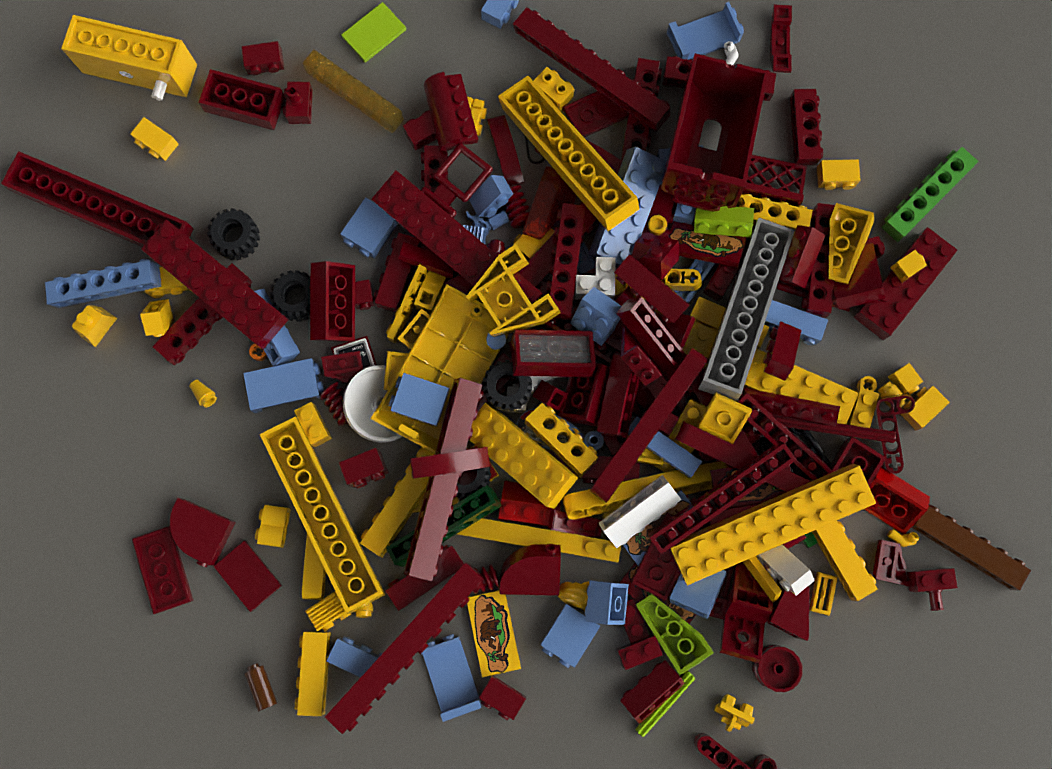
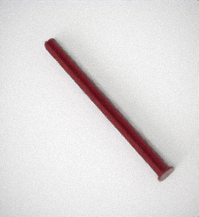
M772 414L788 428L894 443L896 439V432L841 423L832 426Z

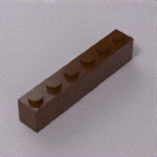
M929 505L925 514L911 527L1010 590L1020 591L1031 572L1029 568L1025 567L1026 564L1023 561L1009 557L1007 551L993 547L988 539L977 537L973 534L974 531L966 526L961 527L954 518L939 513L940 510L933 505Z

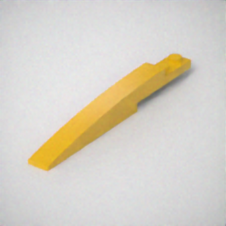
M483 518L457 534L520 546L535 544L561 545V553L618 563L621 546L616 548L609 540Z

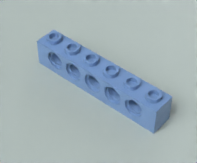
M141 259L137 263L127 262L118 267L108 266L100 271L89 270L86 274H71L67 278H53V281L45 282L47 304L61 308L161 287L160 265L151 261V259Z

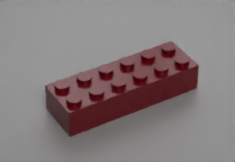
M928 227L918 234L899 258L901 260L916 250L924 257L927 266L904 282H901L891 269L882 280L886 299L863 304L853 317L882 340L887 339L893 334L958 251Z

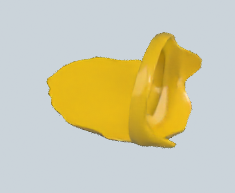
M589 581L582 584L577 582H564L560 584L558 597L568 605L585 610L588 601L587 587Z

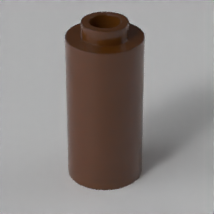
M257 663L247 667L248 672L244 673L258 712L277 704L264 665L259 667Z

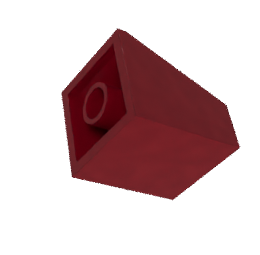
M779 583L778 586L782 592L779 599L773 602L772 614L766 623L797 639L808 641L809 587L807 586L795 596L790 590L787 592Z

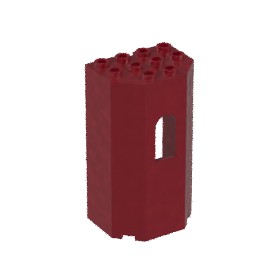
M694 54L661 184V189L665 193L669 192L672 195L671 199L675 203L711 212L720 211V207L724 206L728 208L736 207L746 186L769 71L742 64L729 66L723 59ZM708 120H714L721 126L716 151L699 147L703 125Z

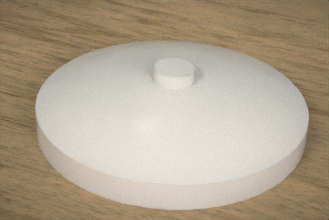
M385 365L371 366L357 373L348 383L343 396V410L351 428L361 437L379 443L392 442L403 437L370 419L387 391L383 390Z

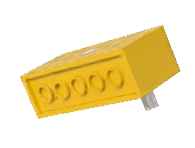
M77 15L72 16L61 48L82 73L152 89L151 97L158 101L163 100L164 93L187 98L197 67V63L182 40Z

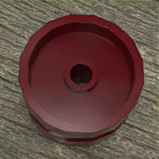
M768 645L762 649V660L760 663L753 662L752 670L756 680L762 686L775 692H787L793 690L799 684L803 666L800 658L794 651L780 645Z

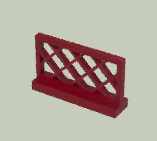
M752 155L749 167L752 168L755 174L750 177L747 176L746 186L742 194H750L755 198H769L773 202L783 201L792 206L801 205L804 199L803 190L807 166ZM757 162L763 163L766 168L759 171L754 164ZM773 167H781L784 172L777 175ZM766 171H769L773 176L768 181L762 175ZM791 171H801V176L795 178ZM784 175H787L791 180L786 185L780 179ZM758 176L763 184H754L752 179ZM776 180L781 188H773L770 183ZM794 184L799 191L798 193L791 192L788 187Z

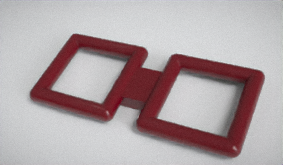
M458 144L433 174V178L441 185L434 193L427 187H422L421 191L454 218L457 212L450 206L457 197L461 201L467 202L492 173L493 168L466 146ZM461 153L483 169L482 173L465 193L442 176Z

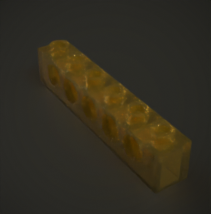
M313 49L304 60V68L310 76L391 133H394L404 120L402 111L316 50Z

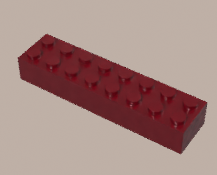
M168 220L161 225L141 248V250L262 349L269 344L288 321L284 315Z

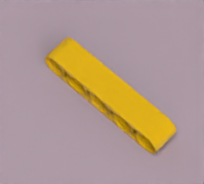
M307 534L302 599L322 600L325 592L326 571Z

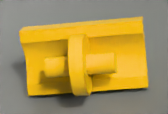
M726 694L714 708L715 712L723 715L721 721L726 723L725 730L731 732L733 728L740 730L741 726L748 727L749 724H753L755 720L752 717L753 706L742 703L738 710L734 708L735 697Z

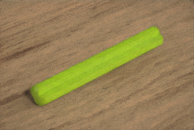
M689 671L681 677L685 684L636 727L635 730L640 736L644 737L695 680V677Z

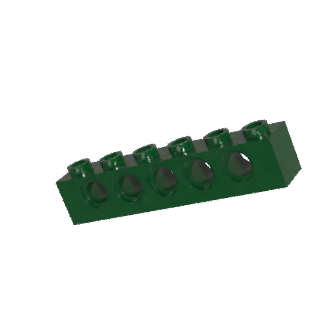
M486 485L453 506L452 515L450 518L448 517L446 524L448 532L443 537L442 543L502 506L494 489ZM415 530L386 547L394 565L406 566Z

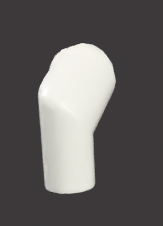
M728 41L724 44V51L727 57L725 61L727 64L733 65L738 58V51L733 42Z

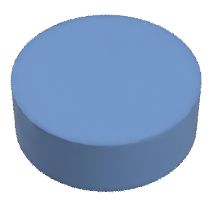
M488 333L486 338L487 345L493 350L503 348L506 343L505 334L493 337Z

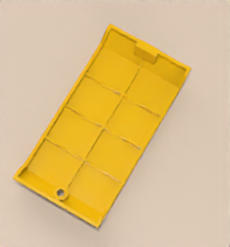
M446 284L438 303L383 400L370 418L434 454L454 380L463 378L482 384L486 371H489L490 366L500 349H491L486 342L488 333L498 326L485 305L477 300L470 302L466 298V294ZM478 308L480 311L476 313L474 309ZM403 373L449 388L450 391L437 427L391 411L389 402L392 395L396 396L398 388H395L399 376H403Z

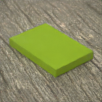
M382 2L341 34V36L366 63L405 32L406 26Z

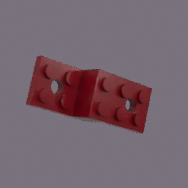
M740 562L734 567L732 590L726 598L727 605L723 617L719 653L760 663L762 660L764 626L772 614L773 602L757 580L751 576L745 564ZM738 635H744L747 641H740Z

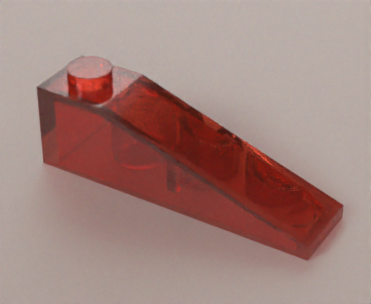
M546 166L522 233L523 235L541 240L556 222L558 209L562 210L563 203L574 204L577 195L554 168Z

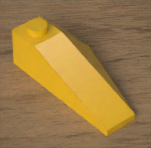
M836 203L830 218V280L844 284L849 283L874 223V212Z

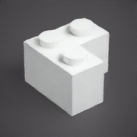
M596 257L594 275H576L575 300H582L593 287L612 300L614 299L616 258Z

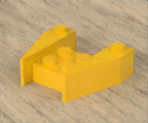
M517 244L499 254L466 296L470 302L479 297L498 326L489 332L493 337L514 332L515 329L522 330L545 324L561 313L549 293L531 304L513 274L529 263Z

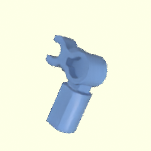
M504 210L488 218L486 222L483 218L478 217L477 214L471 216L468 211L466 212V217L473 222V226L487 228V235L489 230H495L509 222Z

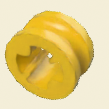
M871 376L863 377L857 383L858 389L864 388V381L866 383L870 382V391L874 392L877 388V382Z

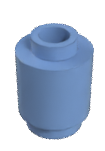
M591 431L586 434L583 443L587 447L591 446L597 452L603 446L604 439L599 432ZM595 438L598 442L592 444L590 439Z

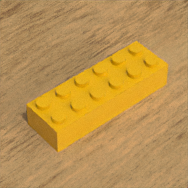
M484 403L478 411L477 417L472 423L473 433L470 441L478 448L487 447L489 457L546 507L554 509L579 477L499 410L495 409L494 406Z

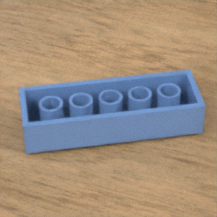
M638 147L627 149L618 176L637 196L639 210L610 231H607L599 223L588 255L595 258H616L615 267L617 268L629 254L632 255L635 242L640 238L662 181L667 161Z

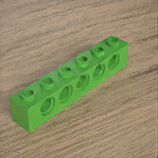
M961 147L957 152L955 150L951 151L946 156L948 161L945 164L941 162L933 170L936 173L933 176L929 174L921 182L923 186L920 189L916 187L909 194L911 198L908 201L904 199L896 207L898 211L895 214L891 212L884 219L886 223L881 228L897 242L904 238L979 162L967 150ZM913 203H916L919 206V209L916 208L913 205ZM901 215L904 216L907 221L902 220Z

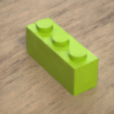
M724 206L720 207V211L715 212L696 208L694 233L751 237L754 208H728Z

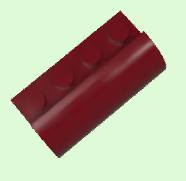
M440 72L427 78L424 82V90L440 152L454 150L458 144L478 143L479 139L462 75H445L444 72Z

